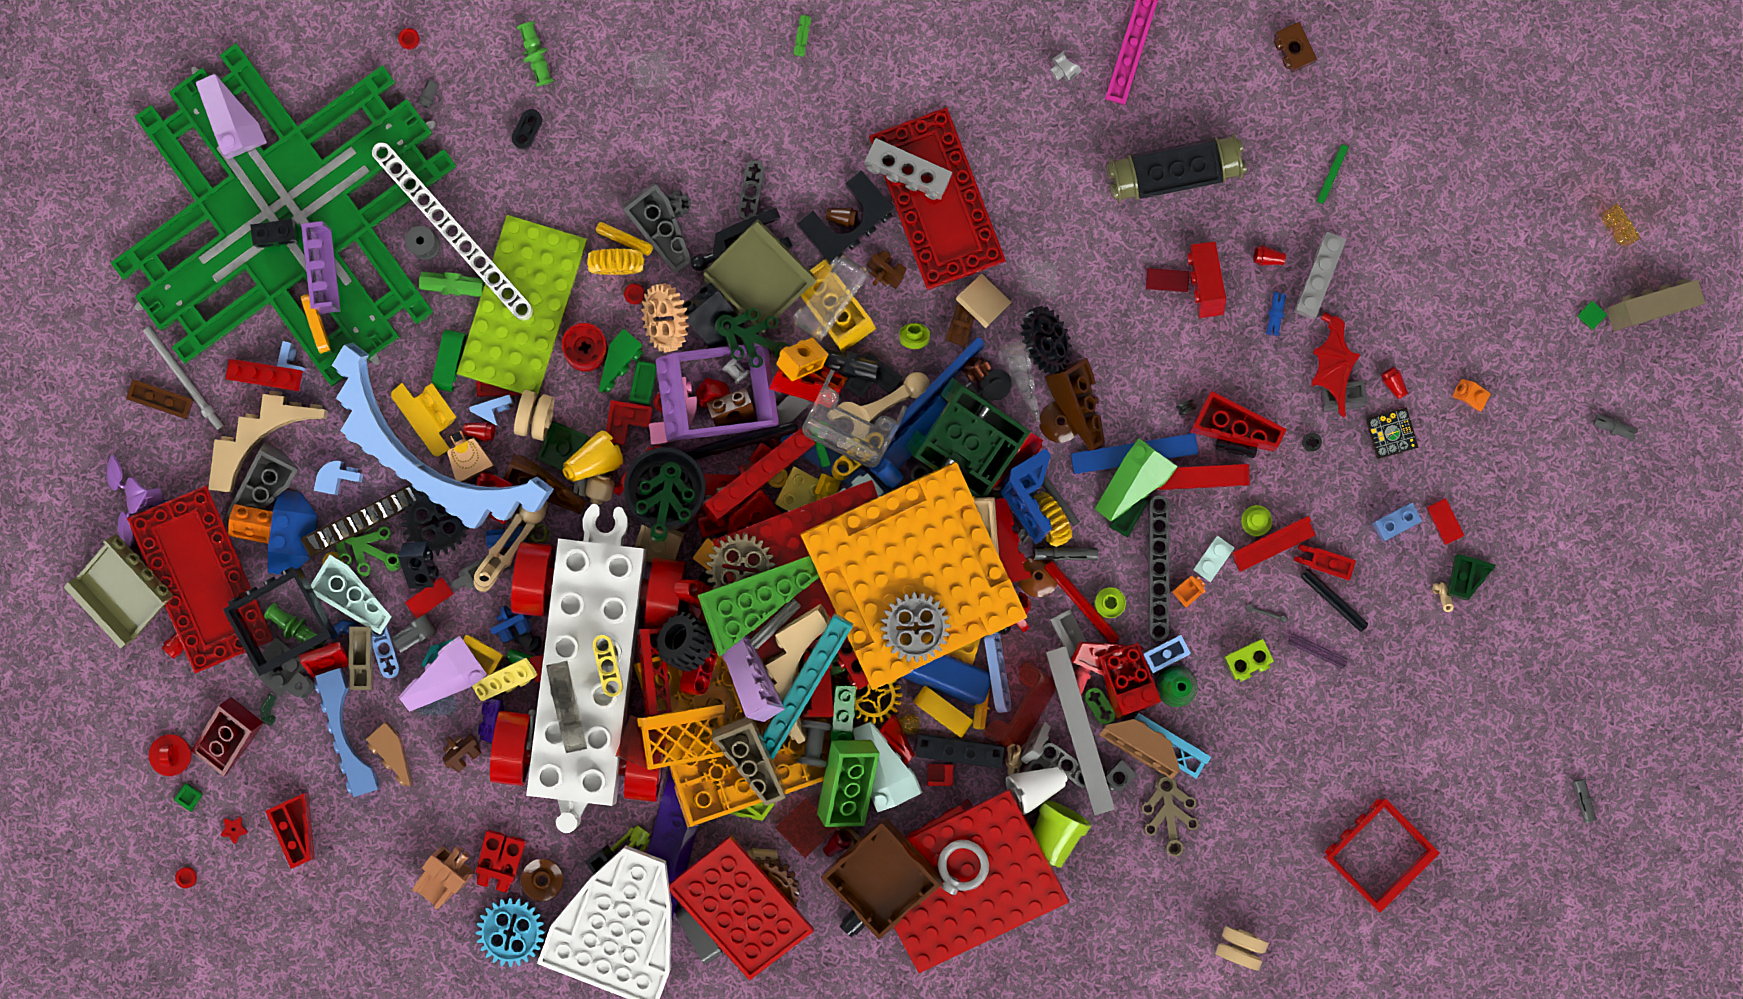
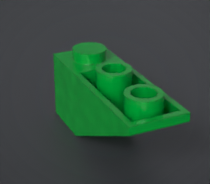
M624 328L609 345L599 391L602 394L605 391L609 393L616 385L615 379L619 375L623 377L630 369L628 364L632 360L637 361L643 354L642 348L644 346Z

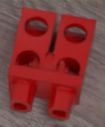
M488 829L485 833L475 872L478 873L477 885L488 887L491 877L498 879L496 890L506 893L511 883L515 881L527 840L510 835L506 839L507 834Z

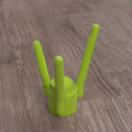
M638 825L634 829L631 827L627 834L611 847V850L617 849L630 837L631 843L629 847L633 848L635 845L639 847L642 844L640 851L644 852L650 842L648 839L650 833Z

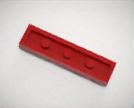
M229 359L225 379L299 392L303 371Z

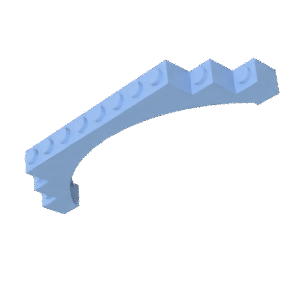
M354 343L345 344L332 366L337 369L338 374L348 377L336 399L341 402L344 408L352 410L340 430L349 441L359 444L365 453L374 455L379 459V463L392 468L398 477L407 479L412 483L413 488L426 493L432 502L441 504L445 507L447 513L460 518L462 523L469 528L475 529L482 526L490 512H492L491 514L496 519L507 520L513 516L520 503L522 508L534 513L542 509L554 488L538 477L530 479L528 483L517 486L483 487L449 478L421 462L396 437L378 407L368 374L367 358L369 354Z

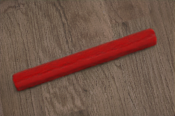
M1053 561L1048 562L1044 569L1107 641L1115 644L1119 640L1116 632Z

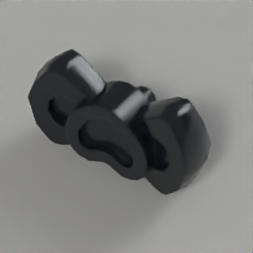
M515 630L514 641L524 645L530 652H535L541 647L542 638L540 636H533L528 632L519 635L518 630Z

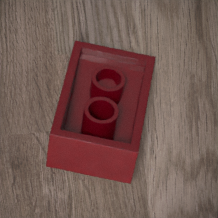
M230 697L217 707L191 751L224 777L255 738L264 722Z

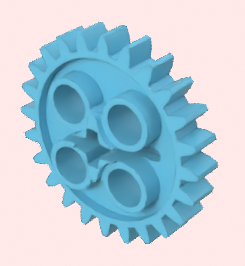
M510 897L506 904L505 900L501 899L500 906L493 902V910L487 907L485 910L488 915H480L484 922L477 923L482 928V930L476 932L477 935H482V938L477 943H484L480 950L484 951L487 949L486 958L493 955V963L500 959L501 966L506 961H508L509 967L513 966L514 961L520 966L521 959L527 963L529 962L528 955L536 956L534 949L541 950L540 945L537 943L544 942L545 940L540 937V934L546 932V930L540 929L544 922H538L537 920L541 913L534 915L533 912L536 907L528 909V901L521 905L520 898L516 903H513V899ZM499 914L508 916L509 920L506 925L499 923ZM516 914L517 918L513 927V932H516V935L511 936L509 949L506 951L505 945L509 936L506 930L510 929L513 915ZM520 919L528 921L529 928L527 930L520 929L518 925ZM495 934L502 936V945L494 944L493 936ZM514 940H521L523 942V950L518 951L513 947Z

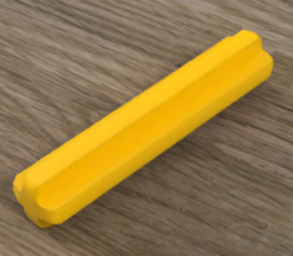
M599 222L596 227L598 234L634 250H639L645 255H650L653 250V246L650 243L603 222Z

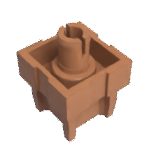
M441 846L423 865L422 869L425 872L412 889L415 893H419L431 902L435 909H439L453 893L456 894L463 888L475 873L472 868L464 863L469 858V854L464 851L460 855L463 851L461 847H455L451 853L444 846Z

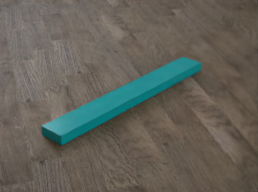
M835 613L784 697L782 704L785 710L773 716L762 734L772 760L775 758L853 627L852 622Z

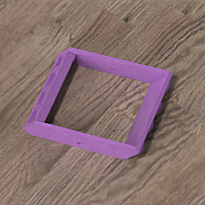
M754 343L757 355L762 357L763 364L759 368H753L749 364L757 422L689 430L680 361L731 356L730 347L677 352L656 359L666 440L676 441L751 432L779 425L775 392L769 389L773 381L769 350ZM738 345V347H741L744 350V354H747L745 346ZM738 349L735 350L734 355H740V351ZM754 358L753 364L758 365V358Z

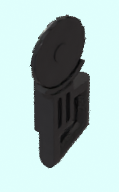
M1001 369L989 371V375L984 376L983 380L979 381V389L977 391L971 382L965 385L990 402L1006 397L1012 387L1010 376Z

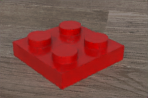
M331 642L326 644L325 647L310 649L304 654L299 655L300 663L312 678L349 666V654L340 642Z

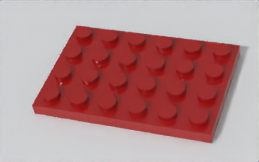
M732 835L669 883L670 893L749 981L814 932V927Z

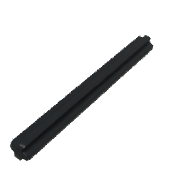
M795 421L687 449L683 452L696 460L793 434L798 431V425Z

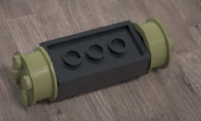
M1232 133L1228 138L1218 139L1213 137V139L1133 155L1128 154L1127 158L1119 160L1109 158V164H1106V172L1113 183L1109 185L1111 197H1114L1119 204L1123 199L1134 197L1135 200H1138L1139 198L1143 199L1224 183L1227 178L1237 176L1239 179H1242L1243 173H1247L1246 163L1241 158V152H1243L1242 141L1238 140L1235 134Z

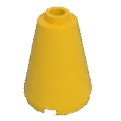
M601 430L597 432L563 464L564 468L562 471L564 476L568 480L575 482L618 470L623 465V456L619 446L612 444L610 440L613 438L606 431Z

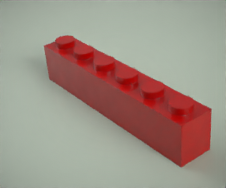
M803 427L706 501L701 508L714 524L812 449L816 443Z

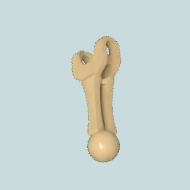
M911 373L906 377L904 385L886 397L863 406L853 402H843L830 410L827 418L831 422L846 418L854 423L853 432L843 440L845 449H850L869 435L870 424L879 415L900 402L910 398L917 399L931 385L930 380L923 373Z
M520 505L519 513L515 514L503 535L488 550V556L474 574L473 583L478 591H489L503 570L510 566L518 551L520 542H524L535 529V524L540 523L546 515L545 505H543L541 510L534 513L526 511ZM524 521L526 525L508 551L501 555L500 552L520 523ZM481 576H487L489 580L483 582L479 578Z

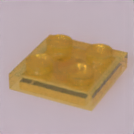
M1618 203L1601 213L1603 215V223L1607 228L1611 227L1615 233L1614 239L1620 246L1623 245L1625 248L1641 239Z

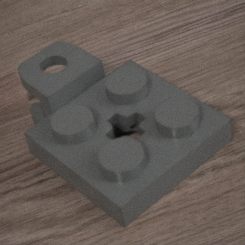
M276 637L262 654L266 662H269L291 648ZM299 656L282 664V671L278 670L275 672L273 669L262 676L258 675L253 665L249 668L253 674L280 697L288 690L295 697L307 699L315 689L314 682L302 673L305 668L300 663Z

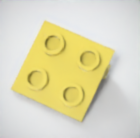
M793 466L774 504L787 511H791L814 502L818 497V494L814 493L819 479Z

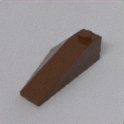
M1088 358L1071 363L1064 370L1045 376L1053 398L1089 450H1094L1105 443L1101 417L1095 413L1096 404L1099 402L1098 397H1093L1091 385L1096 383Z
M513 454L503 478L504 480L513 483V486L528 483L530 479L538 477L554 488L547 502L581 514L586 503L584 499L535 462L528 460L524 456Z

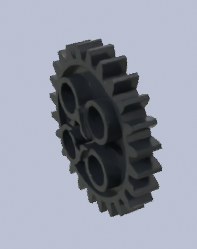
M1043 306L1030 309L1025 313L1026 317L1022 318L1024 323L1020 325L1024 330L1020 332L1024 336L1022 343L1027 346L1024 350L1030 353L1028 358H1033V365L1038 364L1039 370L1044 369V373L1050 372V374L1064 370V368L1068 367L1067 363L1071 361L1068 356L1072 355L1069 350L1072 345L1068 343L1071 337L1066 335L1068 329L1063 328L1064 321L1060 322L1059 315L1054 316V310L1049 311L1048 307L1043 308Z
M423 491L422 497L416 493V501L408 500L411 507L404 506V510L408 514L401 515V518L405 519L406 522L400 525L407 527L402 534H409L410 536L406 542H427L429 549L435 551L437 557L441 550L445 555L448 554L447 548L455 551L454 543L462 544L459 537L466 538L467 535L462 531L469 530V527L465 526L460 518L453 516L452 519L439 522L438 527L432 524L418 530V526L430 523L432 517L439 520L450 514L447 512L439 514L436 511L437 503L432 502ZM418 511L426 512L427 519L425 521H419L416 518ZM447 523L452 524L455 529L452 534L445 533L443 525ZM427 530L432 531L435 536L434 539L431 541L425 540L423 532Z

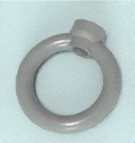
M957 840L948 844L942 850L938 860V870L944 881L941 887L946 892L956 895L958 890H972L981 885L989 871V860L985 851L978 844L969 840ZM966 848L972 850L979 857L981 864L980 872L976 878L969 882H960L957 878L950 876L947 871V859L957 849Z

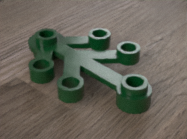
M749 308L745 313L734 318L729 315L720 316L716 320L715 328L720 335L726 337L731 350V357L735 360H740L744 357V350L738 347L735 334L741 337L749 356V364L753 368H759L763 364V359L757 355L753 343L772 350V354L776 358L780 357L779 349L781 346L784 348L789 346L786 342L775 343L756 334L768 328H776L779 322L775 316H768L764 321L746 329L737 325L747 320H757L760 317L758 309ZM752 310L756 313V316L754 318L750 317V312ZM770 319L774 320L773 326H770L768 323ZM725 322L729 323V328L727 330L723 327V324ZM737 349L740 351L739 357H736L734 355V352ZM754 358H758V365L753 364Z
M674 462L665 463L661 467L658 476L650 481H642L639 487L643 495H648L652 492L653 488L664 482L663 490L647 500L638 501L635 508L638 514L644 515L648 512V509L661 502L657 524L652 526L650 533L651 538L655 542H663L668 536V529L665 523L669 503L678 514V519L681 522H688L691 518L690 510L682 506L673 494L672 486L673 484L682 494V500L686 503L694 500L695 492L691 488H687L681 480V468ZM672 469L675 473L668 474L667 470ZM648 485L650 489L643 490L642 486ZM690 493L692 497L686 498L684 494ZM644 505L646 509L640 510L638 506ZM685 512L688 514V517L683 518L680 514ZM660 528L663 530V533L658 534L655 530Z

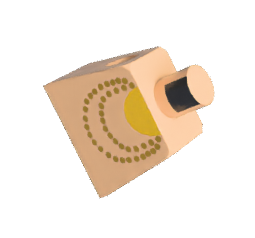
M462 431L450 436L455 447L448 450L447 453L455 480L464 483L495 467L492 460L475 438L466 441Z

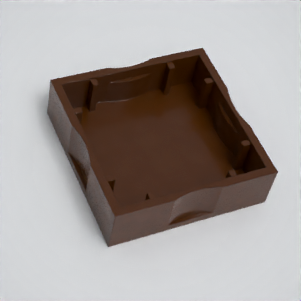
M886 816L831 864L821 876V879L842 901L855 911L858 918L879 940L896 926L908 911L921 904L943 882L938 871Z

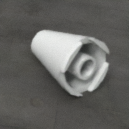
M1058 767L1015 773L1006 777V787L1013 793L1023 814H1028L1063 789L1066 785L1065 782H1067L1064 770H1060Z

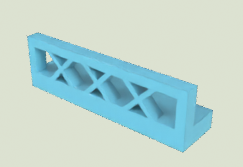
M1136 713L1133 719L1142 721L1153 731L1164 734L1171 741L1173 747L1180 749L1182 758L1177 759V761L1182 760L1183 765L1178 763L1179 768L1197 779L1204 765L1209 762L1211 757L1140 713ZM1183 752L1187 753L1190 756L1184 757ZM1195 758L1201 762L1195 773L1187 768L1185 759Z

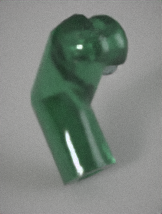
M269 693L260 707V716L264 725L273 726L276 717L271 715V709L277 697Z

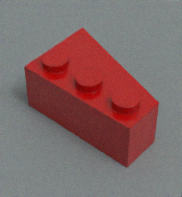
M1216 241L1192 244L1190 246V253H1187V263L1192 266L1190 279L1191 284H1194L1195 287L1194 301L1197 303L1199 318L1224 315L1226 294Z
M823 365L822 369L791 381L779 368L769 389L832 407L840 395L847 378Z
M803 653L799 662V672L811 653ZM832 662L801 712V719H825L834 716L830 677Z

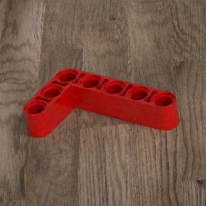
M678 580L674 586L675 595L681 600L701 609L699 619L707 623L698 595L711 591L712 587L699 580ZM712 642L713 649L709 652L710 656L705 659L703 665L700 664L696 670L683 671L680 689L684 694L703 695L707 692L718 657L714 642Z

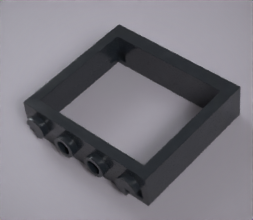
M290 567L282 571V576L278 579L271 577L263 582L265 586L260 589L254 587L246 591L247 596L242 599L239 596L228 602L229 606L223 609L259 676L272 671L337 635L301 567L297 569ZM295 578L323 632L266 662L238 609Z
M925 734L917 735L915 756L920 758L1000 769L1002 768L1004 747L1002 745ZM922 739L927 740V745H922ZM993 749H997L996 755H993Z

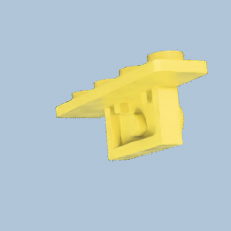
M524 658L487 675L472 687L479 699L484 701L504 691L509 693L517 688L518 685L520 687L526 685L537 674L528 659Z

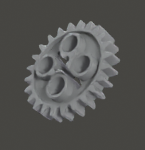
M912 592L911 598L904 593V600L901 601L896 597V605L889 603L892 610H884L888 617L881 618V621L886 623V626L880 627V630L886 631V634L881 637L882 639H889L885 644L886 647L893 645L891 649L892 654L899 651V659L906 655V661L909 662L913 656L915 662H918L919 656H922L927 661V654L935 657L933 650L936 649L941 652L942 649L939 644H947L943 636H950L945 631V628H949L951 625L944 621L949 616L942 615L946 609L944 607L938 609L940 602L937 600L932 603L933 597L931 595L925 600L924 593H921L919 598H917L915 592ZM925 610L931 612V617L928 621H922L920 618L921 613ZM904 611L909 612L910 617L908 621L900 622V613ZM914 622L920 626L934 624V628H917V632H914L911 628L896 629L897 626H914ZM930 632L932 634L931 640L927 643L922 642V634ZM903 633L910 634V641L906 644L900 643V636Z

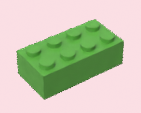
M872 740L831 741L817 814L825 827L865 826L880 755Z

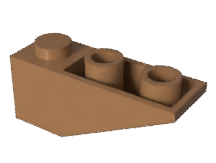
M385 722L366 739L369 742L367 746L374 754L378 753L383 758L381 762L388 770L392 768L397 774L395 776L396 780L402 786L406 784L409 787L413 782L402 737L389 722Z

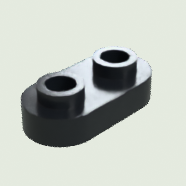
M526 110L512 134V142L518 149L525 150L530 148L542 126L543 118L537 110ZM535 117L536 122L534 124H530L528 122L529 118ZM521 136H526L527 140L526 142L521 143L519 141V138Z

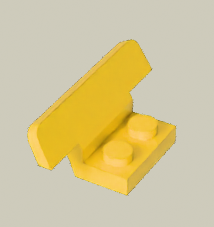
M403 383L398 385L391 392V397L434 456L439 457L447 453L450 448L439 433L453 424L456 416L432 383L426 386L422 394L416 398L412 397Z

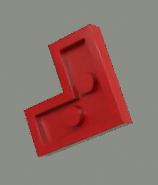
M611 400L606 425V432L613 438L610 441L614 444L625 445L629 425L649 428L653 407Z

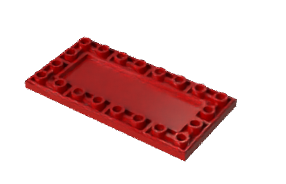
M947 107L869 135L871 144L877 138L952 172L951 179L941 200L937 198L936 200L930 199L920 190L912 191L905 186L906 184L899 181L897 183L892 182L883 174L927 291L1006 262ZM888 158L882 161L883 164L886 166H892L894 164V162ZM904 167L902 172L910 175L913 173V170L909 167ZM929 176L921 177V180L924 183L932 182V179Z
M207 485L128 517L127 521L148 568L153 571L154 575L174 595L165 607L194 674L245 653L246 651L223 609L229 606L228 602L238 596L242 599L247 596L245 592L252 588ZM257 600L238 609L258 647L274 640Z

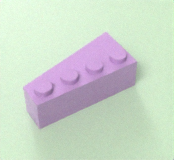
M746 635L741 641L728 649L722 657L728 666L746 717L765 722L785 710L757 650L749 643V635Z

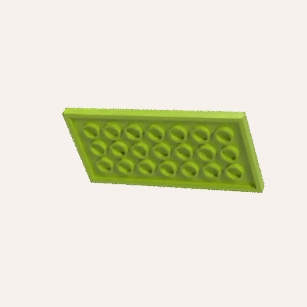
M510 215L506 216L492 262L531 304L533 314L528 320H519L485 283L456 373L457 375L519 394H523L524 390L536 392L538 398L585 250L586 238ZM497 273L492 274L489 279L490 283H498L500 275ZM512 289L505 290L503 294L504 299H511L514 291ZM520 305L517 309L518 315H525L528 311L527 305Z

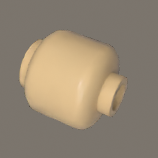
M606 473L589 477L585 494L590 498V502L601 505L602 502L611 500L615 483L611 476Z

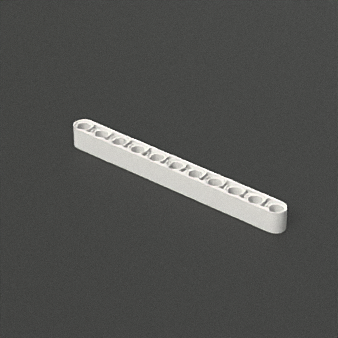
M386 143L376 144L372 150V155L507 308L519 320H528L533 314L531 304ZM387 149L388 155L385 158H379V151ZM396 164L402 165L400 173H392V168ZM409 180L416 181V186L412 190L406 188ZM429 196L430 202L427 205H421V197ZM438 211H443V219L435 221L434 214ZM451 227L458 228V233L454 237L448 236V230ZM470 242L472 244L471 250L466 253L462 252V245ZM479 258H485L486 264L482 268H477L475 264ZM495 273L499 274L500 280L498 283L491 284L489 281L490 276ZM512 289L514 291L513 297L508 300L504 299L503 294L505 290ZM520 305H527L528 311L525 315H518L517 309Z

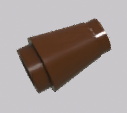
M853 207L828 208L826 220L848 228L851 226L855 227L858 220V210H853Z

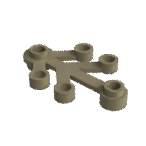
M1163 774L1156 780L1155 786L1157 790L1148 802L1143 803V806H1141L1143 813L1150 815L1154 812L1156 803L1163 796V807L1154 819L1145 825L1144 832L1149 836L1155 835L1158 826L1166 817L1169 836L1166 851L1169 855L1177 857L1182 854L1184 848L1177 838L1175 816L1184 822L1190 830H1196L1199 827V822L1175 806L1172 795L1182 801L1187 809H1193L1196 806V800L1193 797L1187 796L1176 787L1175 778L1170 779ZM1163 781H1169V788L1164 789L1162 787ZM1192 799L1194 802L1193 806L1188 807L1186 801ZM1145 805H1151L1152 810L1150 812H1145ZM1190 820L1196 821L1194 828L1189 827ZM1148 826H1154L1155 830L1153 833L1147 832ZM1172 844L1178 845L1177 851H1171L1170 847Z

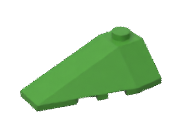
M1139 438L1125 456L1095 510L1112 522L1132 508V505L1139 500L1149 496V493L1163 486L1178 466Z

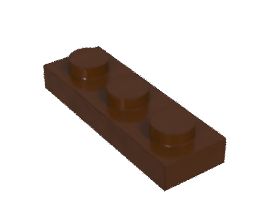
M134 379L126 397L130 401L184 419H188L194 401L188 397Z

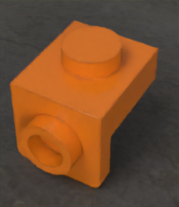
M1461 379L1452 397L1465 402L1473 409L1481 412L1491 393L1475 382Z
M1191 575L1175 588L1172 594L1186 608L1201 594L1206 592L1203 588L1205 583L1198 576L1194 578Z

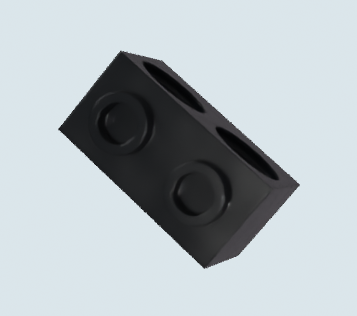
M293 219L250 224L252 243L258 249L299 243L297 222Z
M402 543L398 558L409 589L433 587L436 578L439 576V570L434 564L433 551L429 549L428 543Z

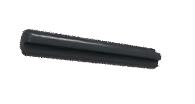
M1306 569L1301 574V578L1357 630L1362 632L1367 628L1368 623L1310 569Z

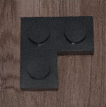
M868 353L865 359L878 361L883 364L882 377L878 381L858 376L857 378L850 377L844 385L845 388L861 399L873 382L891 394L903 377L874 355Z

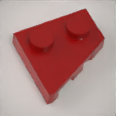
M893 714L880 729V733L886 738L887 744L891 749L901 756V761L907 765L915 754L897 717Z

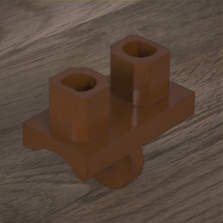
M885 250L878 255L874 254L867 264L872 270L870 274L875 278L872 284L877 286L880 282L885 287L890 284L896 289L902 282L907 268L901 263H898L894 268L887 264L892 257Z
M957 304L945 341L965 347L975 317L961 305Z
M469 734L464 740L460 735L454 740L448 736L446 741L449 744L444 748L447 754L442 759L448 769L451 767L459 773L466 766L461 757L467 753L472 759H475L481 754V750L472 734Z

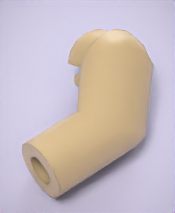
M1442 582L1434 583L1432 591L1434 594H1439L1443 610L1445 612L1452 611L1454 606L1451 596L1447 595V585Z

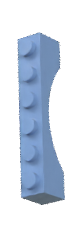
M343 668L315 676L314 686L317 693H321L323 701H320L323 713L328 715L327 727L330 734H334L335 741L333 746L337 754L340 753L342 761L339 764L342 773H346L348 779L346 787L349 794L356 797L381 789L375 769L356 754L345 733L343 707L349 687Z

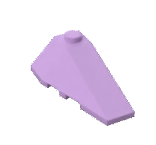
M215 74L196 82L223 156L231 159L267 143L259 123Z
M460 636L444 646L437 653L439 656L432 664L428 663L425 666L426 671L419 678H415L401 693L399 699L409 712L470 688L487 676Z

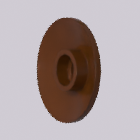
M1057 402L1050 403L1041 412L1039 419L1040 429L1049 440L1064 443L1072 440L1078 434ZM1058 418H1063L1065 423L1063 425H1058Z
M536 859L524 868L521 875V886L525 894L531 899L548 901L560 892L563 886V874L559 866L553 861ZM542 875L547 878L544 884L539 882V877Z

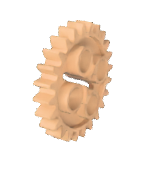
M666 283L653 285L652 288L647 289L648 294H644L646 300L642 301L645 306L644 309H641L644 313V317L641 319L645 321L643 328H647L646 336H650L649 342H654V348H658L659 351H664V353L676 351L686 341L684 336L688 335L685 328L689 327L685 320L689 317L684 313L687 308H683L684 300L679 299L680 293H676L675 287L671 288V285H666ZM656 317H674V319L656 320Z

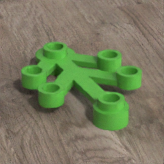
M380 527L377 532L357 538L351 537L336 545L339 554L338 560L341 561L343 557L349 558V561L345 563L348 566L351 565L352 560L351 556L346 553L344 542L352 546L358 564V574L362 577L370 574V566L366 563L363 552L385 562V567L389 571H397L401 567L398 554H387L368 544L378 540H388L391 535L388 527ZM383 530L388 532V535L385 537L380 535ZM395 558L397 562L390 564L389 559ZM361 567H367V572L362 573L360 571Z

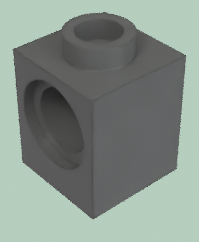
M1120 759L1106 773L1105 778L1111 792L1116 790L1120 793L1137 774ZM1122 772L1124 780L1121 783H1115L1113 781L1114 773Z

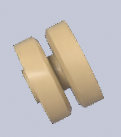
M524 390L516 414L514 434L526 437L531 429L533 439L544 441L552 421L555 397L543 394L537 403V393Z
M1225 926L1222 937L1233 944L1231 946L1219 943L1215 954L1239 965L1259 971L1262 959L1251 952L1266 953L1269 942L1242 929L1237 930Z

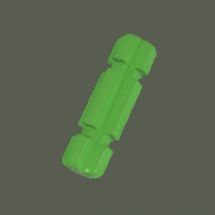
M800 16V26H798L795 41L797 45L794 47V55L799 57L805 55V46L807 45L809 34L808 26L811 23L810 16Z

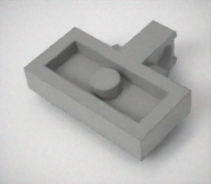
M1046 722L1033 729L1028 741L1020 746V760L1025 764L1033 759L1037 760L1043 753L1042 747L1049 738L1048 733L1051 728Z

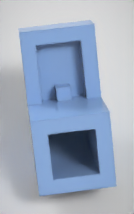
M342 461L329 462L319 470L314 491L338 495L341 479L362 483L363 474L358 473L356 468L346 467L343 470L344 462Z

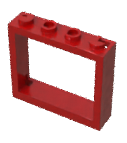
M1377 798L1369 806L1371 810L1366 815L1362 813L1354 821L1356 825L1351 830L1347 828L1339 836L1341 840L1336 845L1332 843L1325 850L1326 855L1324 856L1334 869L1379 913L1440 854L1386 798L1381 800ZM1385 808L1426 851L1375 900L1334 857Z

